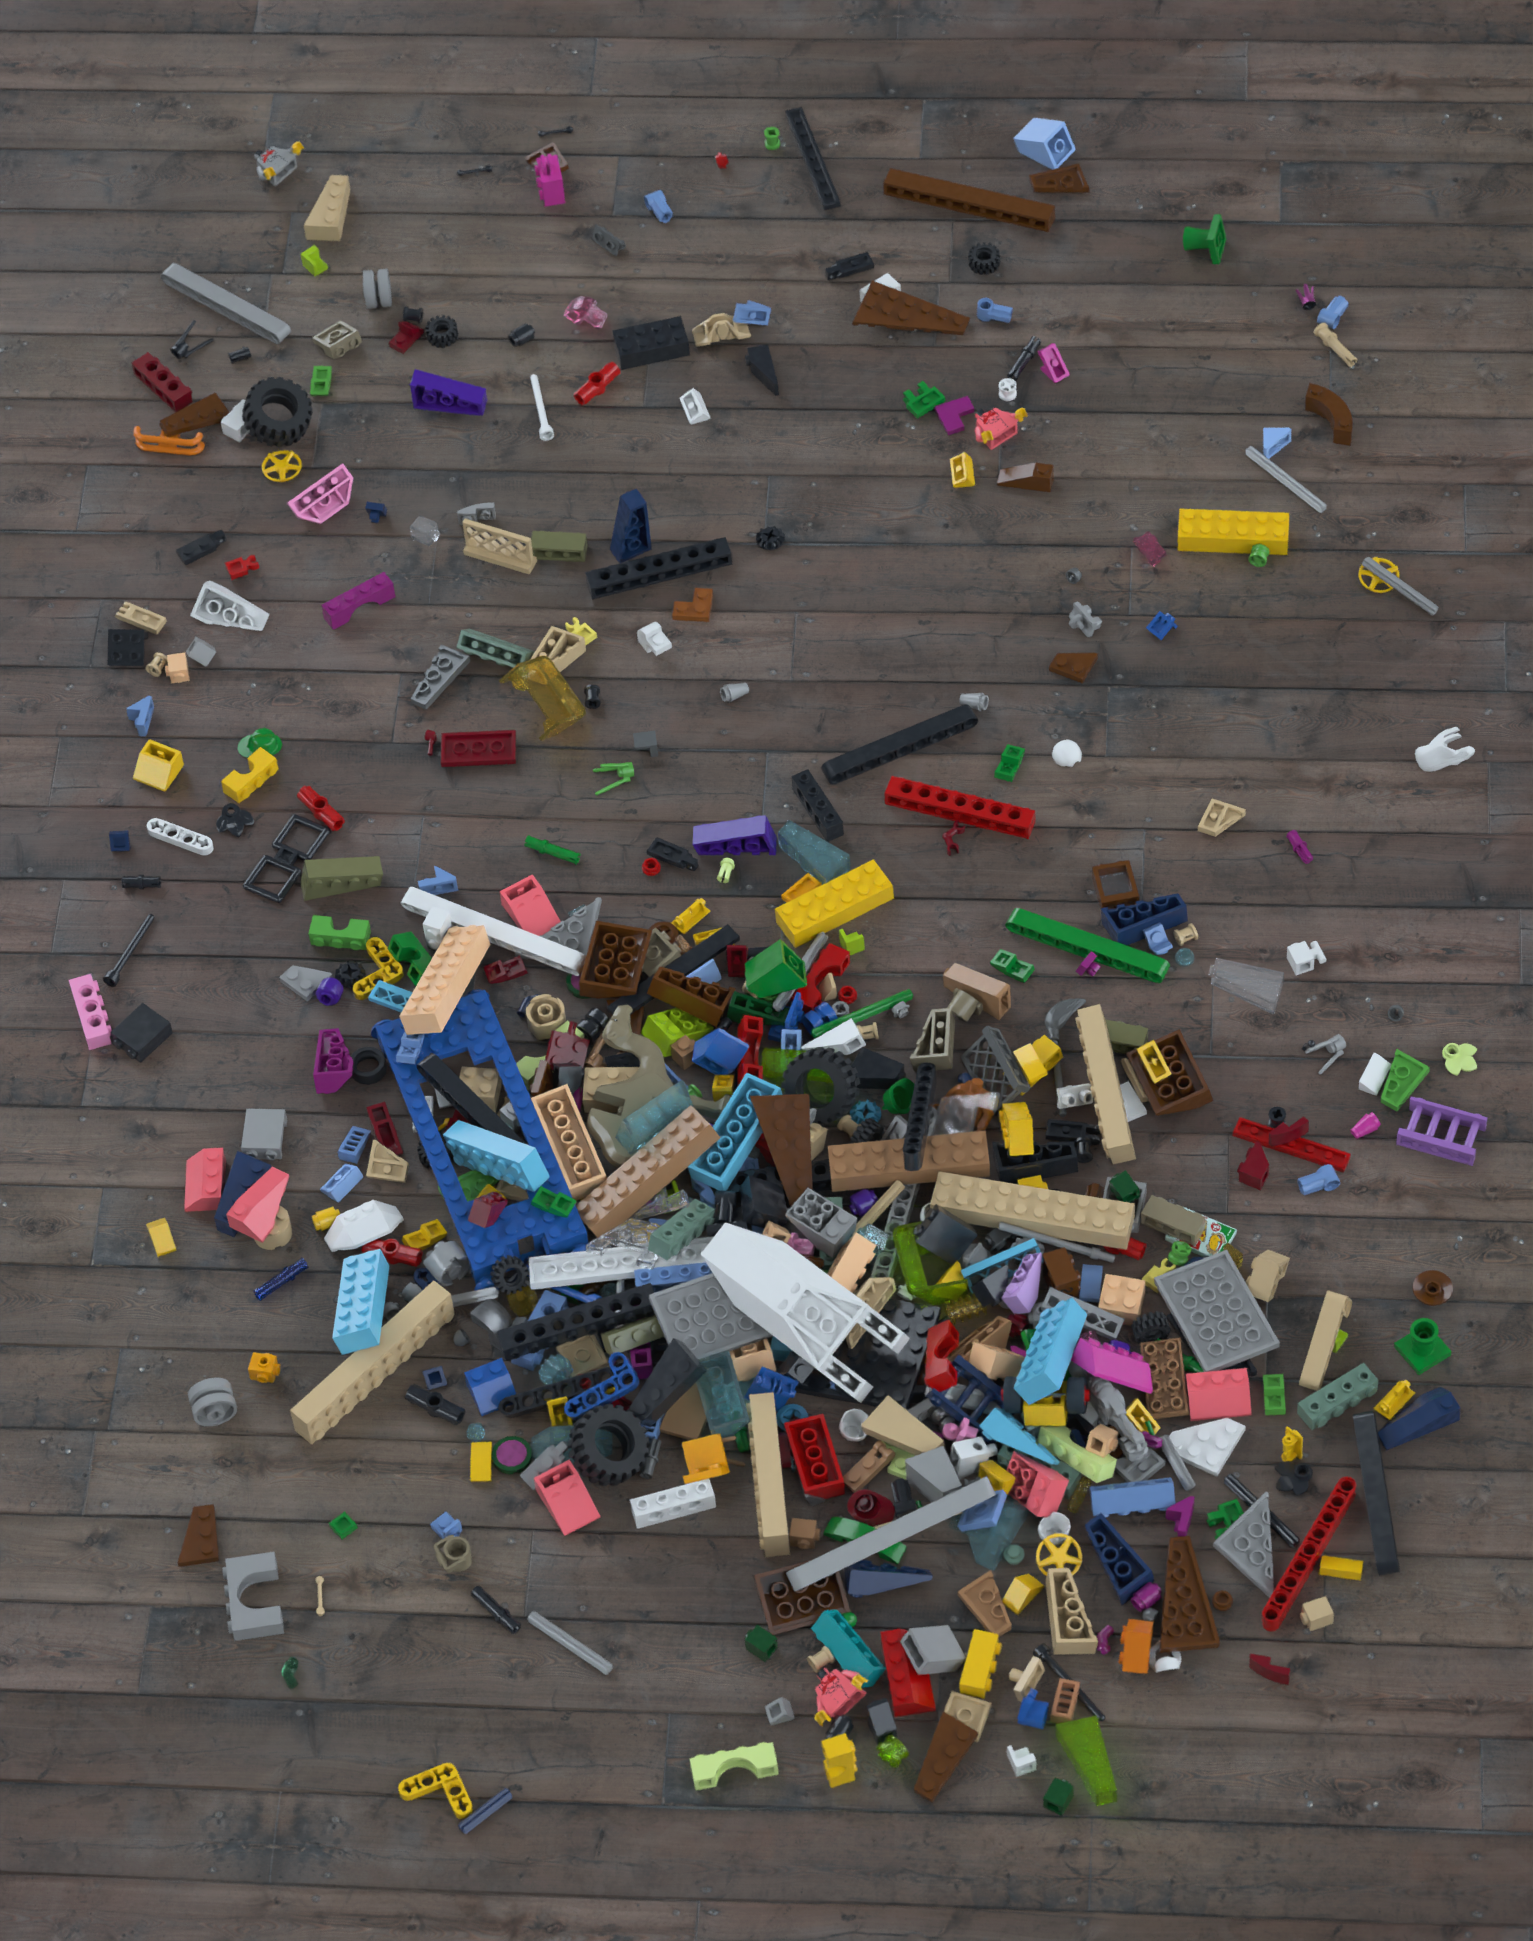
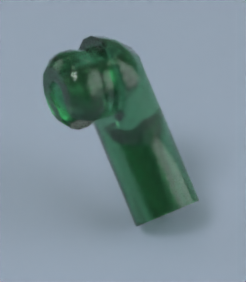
M295 1657L289 1658L281 1671V1675L289 1689H294L298 1685L294 1675L299 1661Z

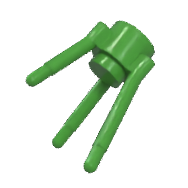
M632 762L601 764L600 767L602 768L593 769V772L617 771L618 777L623 778L595 792V795L602 794L625 782H630V777H634Z

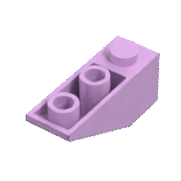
M1041 1253L1027 1254L1022 1259L1021 1265L1014 1273L1012 1281L1006 1287V1291L1002 1296V1300L1014 1314L1030 1313L1038 1298L1042 1262Z

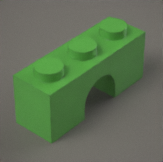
M313 915L309 930L311 945L350 948L354 950H367L366 942L371 934L369 920L350 919L349 925L345 929L335 930L332 917Z

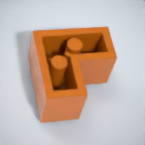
M1128 1619L1127 1626L1123 1625L1121 1644H1124V1652L1120 1651L1119 1664H1123L1122 1671L1148 1673L1153 1621Z

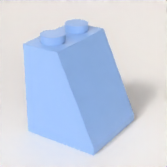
M1033 118L1013 138L1019 153L1052 170L1057 169L1076 150L1064 121Z

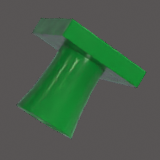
M1214 214L1210 229L1186 226L1183 233L1184 250L1209 249L1212 264H1220L1227 239L1221 214Z
M1428 1318L1415 1320L1411 1324L1410 1334L1394 1343V1348L1418 1375L1451 1356L1452 1352L1438 1336L1439 1328L1437 1324Z

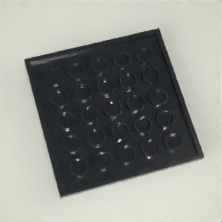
M894 1299L887 1301L879 1314L910 1338L899 1354L895 1353L867 1330L852 1349L848 1347L845 1337L832 1355L873 1386L861 1403L837 1384H835L836 1390L830 1389V1379L815 1367L803 1384L794 1390L800 1394L878 1407L887 1396H890L904 1409L908 1410L914 1388L926 1358L928 1328L938 1324L942 1312L941 1308Z

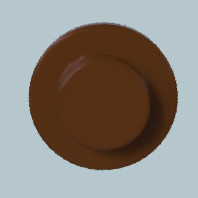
M1218 1591L1212 1597V1605L1219 1611H1226L1233 1604V1598L1227 1591Z

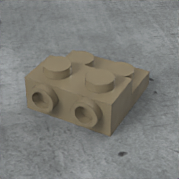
M341 320L312 337L314 344L323 348L324 353L332 359L342 357L345 352L357 348L362 343L358 330Z
M657 928L652 930L642 969L649 977L654 975L660 966L666 967L679 958L682 952L676 943L671 944L669 942L671 938L665 931L660 932Z

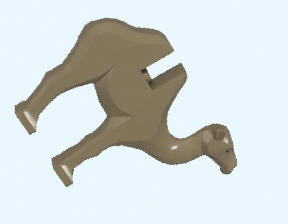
M620 1005L616 1008L603 1030L602 1037L610 1047L636 1055L639 1059L640 1067L631 1078L601 1085L596 1089L593 1100L619 1107L617 1114L591 1108L587 1118L589 1133L599 1143L604 1157L616 1168L622 1166L657 1135L666 1112H683L691 1105L700 1115L718 1119L732 1096L725 1094L720 1100L715 1102L680 1092L666 1073L665 1062L660 1048L650 1039L632 1032L630 1014L633 1009L630 1005Z

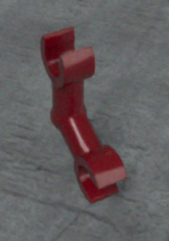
M959 820L955 821L953 827L942 835L947 845V854L951 856L950 849H955L959 853V845L953 842L952 837L965 832V825L957 828Z

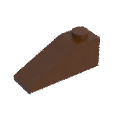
M1035 462L1000 469L997 485L1051 492L1054 479L1053 465Z

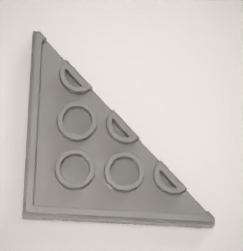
M596 898L594 902L573 913V916L565 921H561L552 927L549 932L542 936L540 935V937L579 951L586 956L594 926L598 920L602 902L601 898ZM515 952V956L520 955L522 958L531 959L529 957L524 956L527 954L521 952V954Z
M1266 1491L1212 1546L1270 1598L1274 1591V1576L1270 1536V1509L1268 1503L1269 1493Z

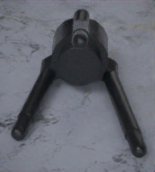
M193 320L170 351L178 359H181L183 356L187 358L193 352L214 341V339L211 338L188 351L189 346L184 340L196 323Z

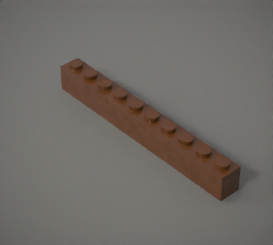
M892 168L889 169L883 182L884 195L1045 232H1049L1055 219V205Z

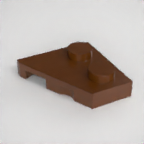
M1057 653L1049 665V671L1083 683L1097 661L1098 653Z

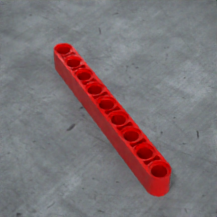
M1346 1476L1338 1481L1263 1608L1262 1626L1265 1630L1271 1632L1280 1627L1354 1501L1356 1482L1353 1478ZM1291 1584L1294 1585V1587H1288L1286 1585ZM1268 1617H1274L1276 1619L1270 1620L1268 1619Z

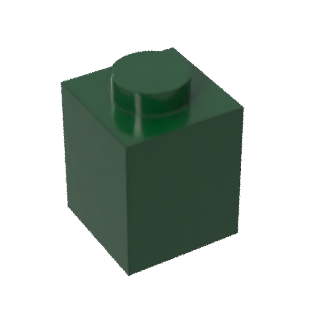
M1126 1170L1115 1174L1109 1181L1110 1190L1119 1201L1131 1203L1140 1197L1139 1187Z
M759 1625L753 1630H749L745 1635L746 1650L764 1662L778 1649L777 1637Z
M1055 1777L1043 1797V1807L1063 1816L1074 1797V1786L1067 1780H1060Z

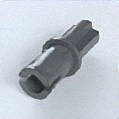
M652 1438L648 1447L650 1449L649 1455L645 1457L647 1461L642 1466L639 1474L642 1478L652 1479L655 1465L659 1462L657 1456L661 1441Z

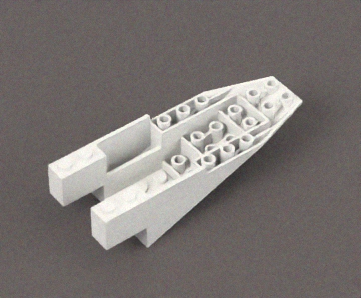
M724 1223L701 1253V1256L735 1307L860 1403L873 1386L832 1355L855 1324L858 1323L897 1354L900 1353L910 1339L904 1332L873 1310L868 1304L783 1241Z

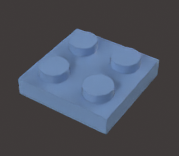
M1004 1490L995 1491V1496L964 1510L960 1517L958 1528L961 1531L996 1526L1007 1497Z

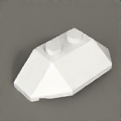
M372 1200L338 1215L324 1240L332 1252L356 1249L391 1233L404 1219L396 1206Z

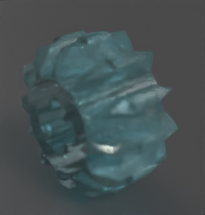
M557 1354L556 1356L551 1355L548 1360L545 1359V1363L540 1365L541 1369L538 1371V1374L543 1384L549 1385L572 1378L570 1374L574 1370L567 1358Z

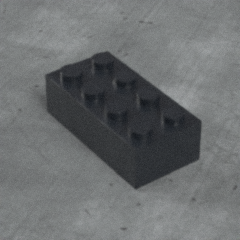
M681 316L612 330L613 343L621 370L690 356L689 341Z

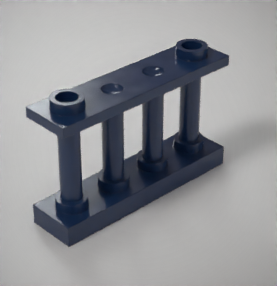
M957 1355L951 1362L957 1371V1379L959 1376H962L969 1383L957 1401L953 1404L945 1397L949 1389L938 1392L933 1388L926 1396L934 1406L942 1408L959 1423L964 1418L970 1419L968 1425L978 1429L976 1436L981 1437L986 1445L995 1443L996 1440H989L982 1434L983 1429L979 1427L980 1424L977 1423V1420L991 1401L1004 1409L1003 1401H1001L1002 1388L962 1356ZM979 1389L984 1393L985 1397L972 1415L969 1416L961 1408L973 1391Z

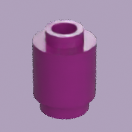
M1148 1582L1133 1594L1130 1601L1141 1612L1162 1598V1591L1156 1583Z

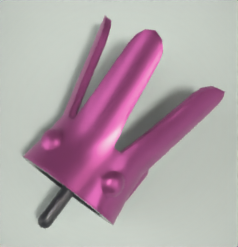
M1304 284L1305 297L1302 296L1298 289H1296V293L1302 302L1303 309L1311 310L1316 306L1314 286H1312L1311 294L1307 284Z

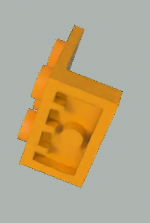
M720 1433L682 1443L689 1475L683 1476L685 1484L730 1473Z

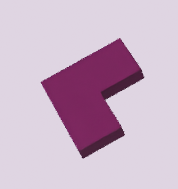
M968 396L934 406L935 412L947 435L964 431V424L960 417L974 413V407Z

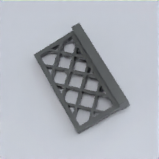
M986 1026L982 1030L983 1035L960 1057L972 1079L979 1078L977 1076L979 1067L984 1068L982 1088L986 1089L987 1082L992 1083L990 1090L991 1104L994 1111L993 1116L996 1117L999 1111H1002V1103H1011L1021 1092L1027 1093L1031 1087L1000 1030ZM986 1040L988 1042L987 1052L982 1051L983 1043ZM973 1053H976L974 1064H971L968 1058ZM981 1054H986L985 1065H979ZM992 1055L996 1057L995 1066H990ZM989 1068L994 1069L992 1080L987 1079ZM1000 1070L1004 1071L1003 1081H998ZM997 1083L1002 1084L1000 1095L995 1094ZM1009 1084L1014 1091L1007 1096L1006 1091ZM1000 1097L999 1105L995 1108L993 1105L994 1098Z

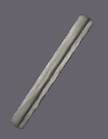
M1370 557L1364 559L1362 565L1430 615L1436 614L1439 609L1436 604Z
M533 1611L528 1616L529 1623L604 1674L610 1673L613 1667L606 1659L537 1612Z

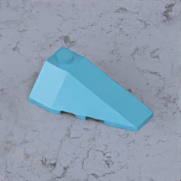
M994 1408L979 1426L983 1429L982 1434L989 1440L994 1439L1053 1465L1060 1463L1042 1444L1039 1443L1037 1445L1035 1443L1036 1438L1026 1430L1022 1431L1024 1426L1010 1413H1005V1410L1002 1408Z

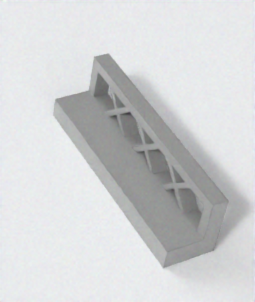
M1049 1288L1041 1310L1053 1308L1048 1306L1047 1303L1056 1302L1057 1305L1062 1300L1066 1301L1073 1298L1087 1313L1083 1328L1111 1340H1116L1124 1322L1123 1318L1056 1289Z

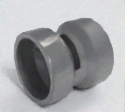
M942 1408L935 1410L931 1416L934 1423L939 1425L941 1432L947 1423L959 1425V1422Z

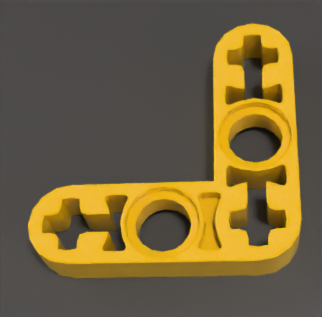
M378 937L370 938L366 942L368 954L380 969L353 985V993L358 1000L368 998L376 985L373 981L377 978L391 985L403 978L404 973L401 964L395 960L388 947ZM373 945H375L376 947L379 948V952H378V953H377L376 948H375V947H372ZM382 957L390 958L388 962L380 961ZM390 967H392V969H393L395 972H398V973H397V974H395L394 972L391 973V968H390Z
M451 1763L436 1766L407 1778L399 1784L400 1797L406 1801L414 1800L443 1788L457 1818L465 1819L473 1813L470 1798L456 1767ZM448 1771L451 1776L447 1777L444 1772ZM436 1774H438V1776H439V1778H440V1781H438V1782H437ZM425 1778H432L434 1780L430 1786L423 1785L422 1781ZM417 1782L419 1783V1787H420L419 1790H418V1788H417V1786H416V1783H417ZM409 1787L412 1792L408 1793L405 1791V1788ZM453 1787L461 1789L458 1795H451L449 1793ZM462 1800L463 1806L466 1808L464 1812L460 1809L458 1802Z

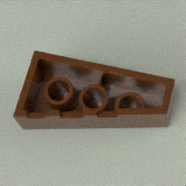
M660 966L651 981L647 994L717 1027L731 1002L736 988L730 986L728 989L720 987V983L713 981L712 984L702 982L701 978L695 976L688 978L684 976V973Z

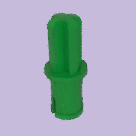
M735 1411L733 1412L734 1415L732 1413L728 1414L733 1429L732 1435L736 1436L738 1450L746 1452L750 1449L746 1434L748 1429L744 1426L741 1412Z

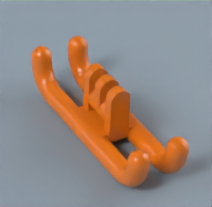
M140 426L134 427L133 434L136 438V445L143 451L194 456L201 453L205 447V443L201 441L203 438L201 432H198L193 439L179 438L180 434L167 437L163 430H161L160 436L143 435L140 433ZM143 442L158 443V445L144 444ZM177 445H179V446H195V445H197V447H196V448H193V449H190V448H180V447H177Z

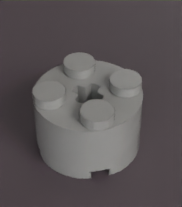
M456 1241L438 1242L434 1247L435 1250L423 1262L428 1271L442 1286L454 1284L452 1280L455 1278L462 1279L470 1269L467 1255Z

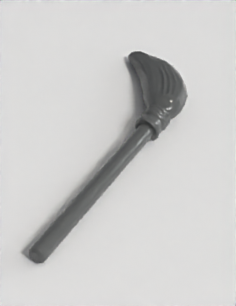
M1085 999L1062 1000L1055 1004L1046 1014L1044 1023L1047 1029V1037L1056 1045L1060 1042L1059 1030L1066 1024L1071 1015L1086 1003ZM1060 1061L1053 1067L1057 1103V1088H1063ZM1058 1108L1059 1116L1065 1117L1067 1115L1066 1108Z

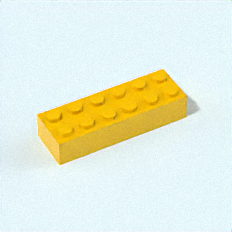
M1202 509L1179 510L1178 551L1251 554L1253 545L1262 544L1268 547L1270 550L1269 554L1287 555L1289 513Z
M873 859L775 908L776 923L792 945L797 948L815 939L819 933H827L894 899L893 885Z

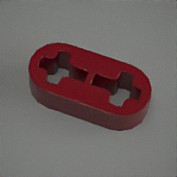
M786 1432L778 1433L781 1468H792Z

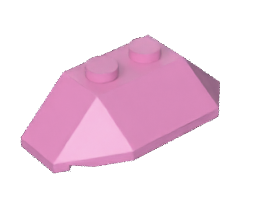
M342 463L287 504L297 518L321 524L349 504L353 476Z

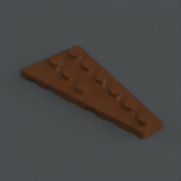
M872 280L852 325L864 324L868 325V327L885 326L887 329L909 331L919 329L924 330V332L940 331L942 334L964 335L970 318Z
M809 1094L750 1096L789 1204L792 1207L794 1202L799 1199L807 1188L812 1190Z
M1190 1536L1170 1537L1167 1551L1159 1653L1219 1648V1636Z

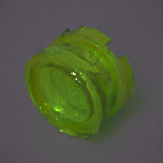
M888 1735L884 1743H880L876 1747L877 1751L880 1750L879 1756L885 1762H890L889 1766L897 1768L901 1764V1760L909 1756V1752L904 1744L892 1735Z

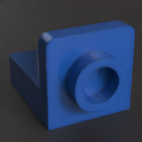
M1159 611L1146 629L1162 640L1172 627L1176 629L1178 626L1174 623L1176 619L1173 616Z

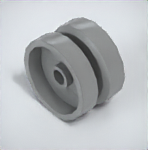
M388 268L378 270L377 281L372 270L363 271V294L367 309L377 307V297H379L380 305L383 308L392 307Z
M210 1378L202 1380L192 1386L188 1392L194 1421L199 1425H220L233 1418L237 1412L232 1387L226 1379Z

